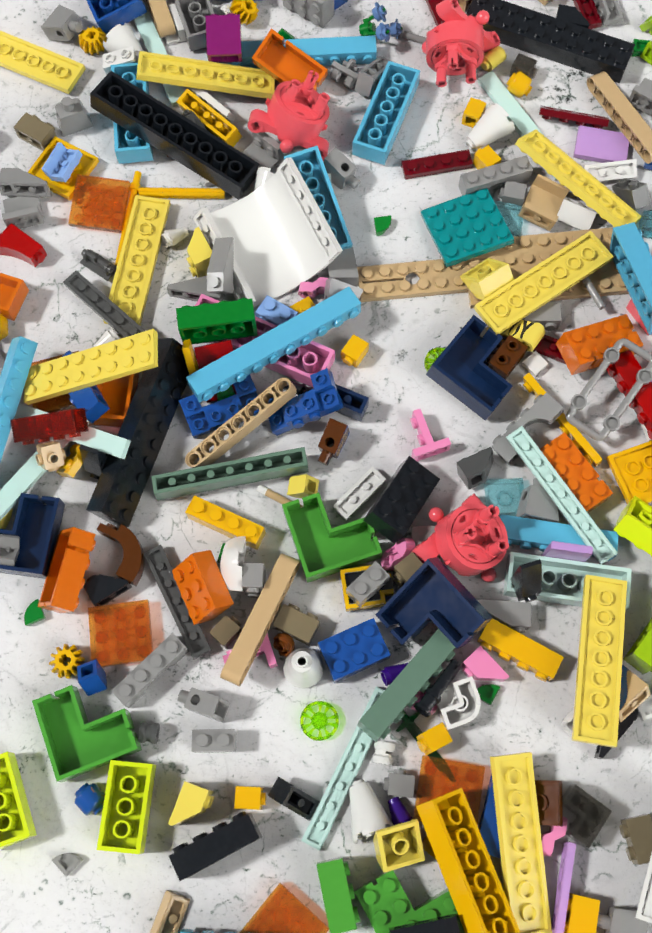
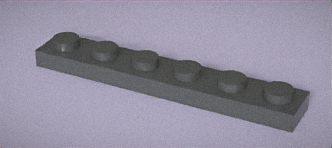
M77 270L63 281L64 285L123 338L145 331Z
M160 544L144 552L143 555L193 660L212 651L200 625H194L189 616L185 602L174 580L173 568L162 545Z

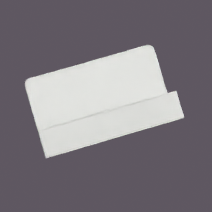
M175 4L168 5L176 29V34L164 37L168 46L186 41L184 27Z
M565 197L557 214V220L580 230H589L597 212L584 203Z

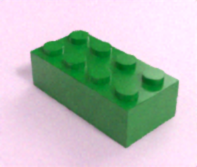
M240 298L236 301L224 300L219 303H203L198 306L187 305L176 308L178 330L182 343L188 339L191 340L192 344L258 336L252 298Z

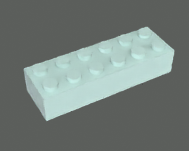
M510 552L507 556L503 596L517 597L510 578L520 565L540 559L542 562V592L537 596V601L582 607L584 576L587 574L627 581L625 611L629 609L632 571L630 568Z

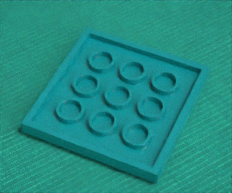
M487 188L421 210L422 219L446 268L514 244V238Z

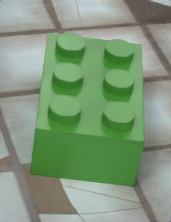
M339 857L317 862L316 865L330 933H343L357 929L356 923H359L360 919L357 906H352L351 900L355 899L353 885L347 882L346 876H350L348 861L343 862V858Z

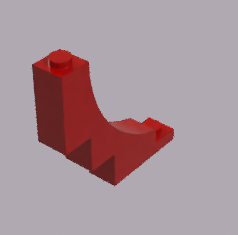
M12 223L0 234V255L21 259L34 267L45 260L47 253L43 246Z

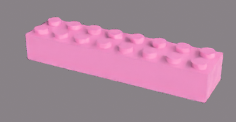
M201 294L195 306L203 303H219L220 301ZM255 316L258 336L231 339L233 351L277 327V325ZM311 341L305 346L301 345L296 348L293 353L280 357L277 362L269 363L264 367L313 388L310 375L326 368L330 370L335 361V350Z

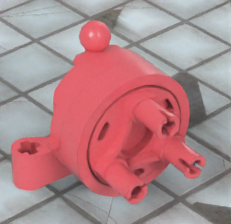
M443 0L436 5V11L438 16L445 22L427 32L426 41L422 44V51L426 54L428 66L436 72V85L438 87H445L447 85L446 75L466 74V83L472 84L476 81V68L483 62L484 53L500 45L499 36L495 31L487 32L483 29V25L488 23L490 19L487 11L481 10L476 16H468L461 9L458 0Z
M310 70L305 81L302 83L297 79L280 83L276 87L272 98L266 99L268 112L260 109L252 110L248 121V129L253 133L270 132L277 135L281 142L280 149L286 154L290 153L298 145L306 149L318 146L324 161V158L328 155L329 142L320 137L319 134L328 127L325 123L330 115L327 104L330 96L324 92L319 94L314 90L319 74L315 72L312 75L314 71Z
M473 493L460 507L444 516V512L440 507H433L429 511V518L431 521L437 522L434 528L435 531L427 539L419 543L411 552L423 564L427 559L435 558L440 554L444 564L455 570L459 575L474 576L481 573V578L485 582H492L496 578V571L492 567L496 566L503 559L509 548L507 530L503 521L498 516L499 508L494 505L486 507L476 494Z

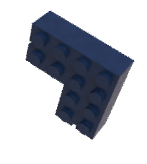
M473 315L431 365L426 375L486 421L513 385L484 364L503 337L500 334L496 335L491 327L483 337H480L487 324Z
M21 493L13 529H0V534L20 537V552L14 566L0 565V573L46 579L65 504L60 498L42 496L41 498L39 495Z
M438 557L427 559L375 614L386 628L400 625L393 628L390 632L401 645L412 642L432 621L457 649L465 646L478 633L477 631H480L493 618Z

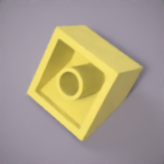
M197 227L187 248L189 257L186 260L190 266L189 270L192 276L199 278L207 276L212 250L200 228Z
M487 258L460 276L474 296L481 300H484L514 280L509 264L492 258Z
M184 781L168 824L171 826L180 825L206 812L213 804L215 798L212 796L213 791Z
M417 819L375 831L373 842L376 859L384 873L425 861Z

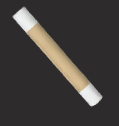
M261 484L256 490L280 504L291 502V500Z

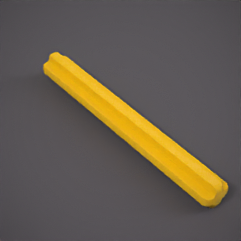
M140 187L139 196L153 198L224 199L225 191L220 188Z

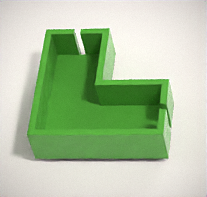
M319 492L303 497L304 507L300 508L299 499L282 504L283 513L307 583L338 573L342 569L353 568L382 558V550L377 536H375V530L363 521L364 518L331 528Z
M73 685L55 691V696L48 694L32 701L57 782L68 781L110 763V760L117 761L142 750L137 733L132 731L135 727L128 710L122 709L88 722L78 688Z
M393 870L377 876L375 879L378 884L373 885L372 881H369L354 890L376 933H389V928L451 914H455L457 917L460 933H465L448 888L415 908L411 905Z

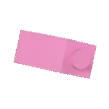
M479 646L461 664L463 673L467 677L472 676L474 680L504 682L509 677L482 646Z

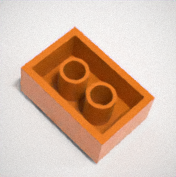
M211 550L192 553L172 570L174 580L177 583L181 597L185 602L194 625L214 620L234 604Z

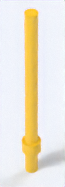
M135 171L133 182L130 183V196L117 251L116 266L135 195L139 193V188L141 187L140 179L142 173L140 171Z

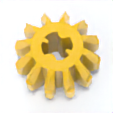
M232 0L230 10L234 14H240L241 25H248L256 19L259 11L256 8L257 3H254L253 0Z
M87 26L86 30L81 31L78 38L79 45L85 54L90 53L92 56L94 53L99 55L100 51L104 52L103 41L106 43L107 37L100 27L96 28L93 26L89 28Z
M64 644L63 650L60 647H56L57 655L51 654V657L55 658V660L49 662V665L54 666L52 672L58 673L59 678H63L65 675L67 679H71L72 674L77 676V666L85 661L84 657H80L83 653L82 650H77L75 645L69 647L68 644ZM67 657L70 658V659H71V662H70V663L67 662L68 665H65V664H64V660L67 661L66 658H67Z

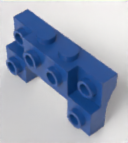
M328 368L310 375L314 389L293 397L269 417L273 434L278 436L294 428H301L306 423L318 421L321 417L344 408L334 382L333 374ZM274 397L268 400V404L273 402Z
M248 375L245 380L233 384L236 395L202 407L195 395L179 400L193 438L217 430L258 396L251 375ZM259 409L254 411L253 416L258 414Z

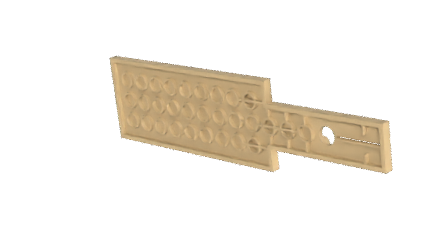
M614 227L514 236V244L447 268L443 259L357 267L359 288L363 289L360 301L370 302L468 292L470 308H474L482 300L474 296L460 276L487 258L508 263L515 280L589 231H592L610 251ZM613 260L588 276L600 296L629 294ZM414 273L418 275L419 280L416 284H410L405 278L408 274ZM580 281L551 301L588 298L591 295L584 283Z

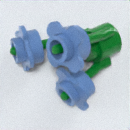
M376 2V7L372 9L373 15L363 19V24L359 26L361 36L376 35L378 40L388 42L391 34L392 37L399 39L403 27L401 23H398V19H396V22L390 23V26L389 24L384 25V23H380L377 28L374 23L370 22L374 18L377 21H386L385 15L387 11L383 5L380 6Z

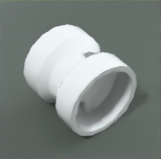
M382 741L375 742L374 748L376 751L372 756V763L392 766L393 759L391 754L394 752L395 744Z

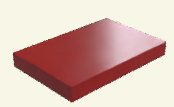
M231 339L194 347L199 369L232 352ZM232 384L233 390L235 394H237L234 385ZM217 393L207 400V403L217 401Z

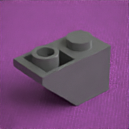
M624 178L612 186L615 194L635 211L651 204L646 183Z
M491 447L480 450L478 453L456 462L458 475L468 490L486 482L493 464V449Z

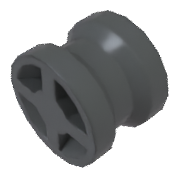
M142 722L139 730V742L145 743L149 741L151 744H157L160 724L154 723L150 725L147 722Z

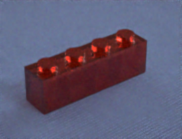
M85 408L11 420L14 443L23 442V445L35 444L34 440L37 439L38 443L50 441L49 437H53V440L66 439L65 435L68 434L69 438L80 437L81 432L89 431Z

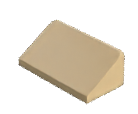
M166 890L150 933H178L190 899Z

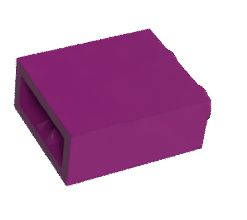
M211 14L210 16H205L208 61L217 63L242 62L240 14Z

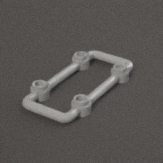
M626 338L619 339L613 347L605 350L603 354L604 360L581 393L572 397L571 407L566 414V419L571 425L596 441L606 439L610 432L619 428V419L641 387L652 380V354ZM622 346H625L647 360L649 364L646 368L638 371L635 384L614 414L606 417L603 422L604 428L599 434L574 418V415L578 410H582L586 406L587 396L608 366L619 359V351Z

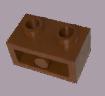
M511 335L506 340L502 339L497 346V352H492L486 360L488 362L487 366L505 380L524 357L528 346Z

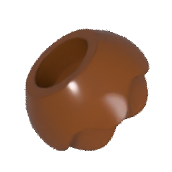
M278 633L273 638V646L278 650L280 656L287 657L294 651L295 642L289 634Z

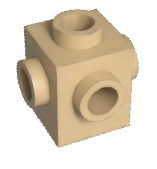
M53 440L36 445L38 454L35 457L38 466L51 472L59 470L60 466L65 465L64 459H66L64 449L61 448L60 442Z

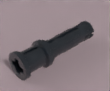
M451 659L433 686L424 691L425 695L419 703L416 702L414 704V708L421 715L429 717L433 707L440 703L442 693L459 670L462 669L461 664L457 666L458 661Z

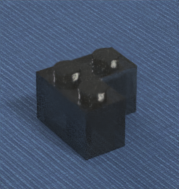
M573 784L568 787L563 795V806L576 815L566 835L582 847L589 848L612 811L579 786Z

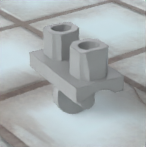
M353 58L349 62L344 60L342 65L333 61L331 64L333 70L331 71L330 78L338 83L342 76L345 77L343 86L352 90L358 78L357 72L359 68L355 66L356 60Z

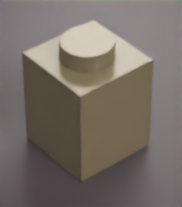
M225 615L209 633L227 649L241 633L242 629L239 627L241 623L234 616L229 618Z

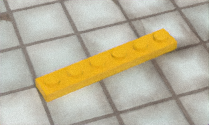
M530 373L523 377L524 388L529 393L533 392L536 398L540 394L544 395L546 393ZM562 413L556 419L560 425V431L569 435L575 446L585 454L584 457L587 461L597 467L602 463L603 459L578 429L567 421L566 415Z

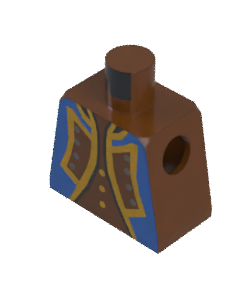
M332 418L329 419L318 444V448L321 451L318 462L328 466L332 457L338 458L350 433L348 425Z

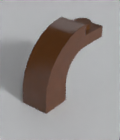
M100 523L96 530L101 535L121 544L123 548V560L115 574L118 578L125 579L130 584L137 586L145 566L142 545L126 526L121 524L118 529L110 523H107V525Z

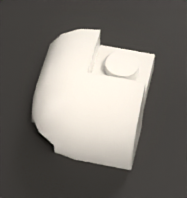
M246 536L232 538L223 548L220 572L229 590L243 591L242 573L246 557Z
M473 677L453 682L451 685H448L441 695V701L437 704L440 718L447 730L471 722L479 713L481 701Z

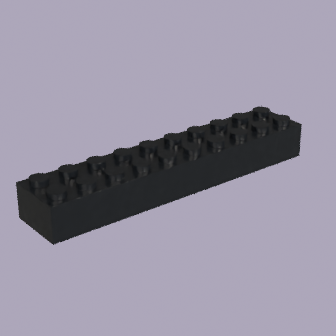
M473 0L466 13L468 16H476L481 10L487 11L490 19L488 23L483 25V29L487 32L495 31L499 36L501 44L593 75L604 71L614 82L619 84L635 47L633 43L504 0Z
M110 71L90 93L91 108L239 200L255 180L256 171L260 165L258 162L116 73Z
M158 338V367L144 371L117 435L131 441L126 457L122 459L109 454L86 509L112 525L120 526L122 524L126 527L130 526L187 384L186 377L189 376V372L183 355L182 345L174 338Z

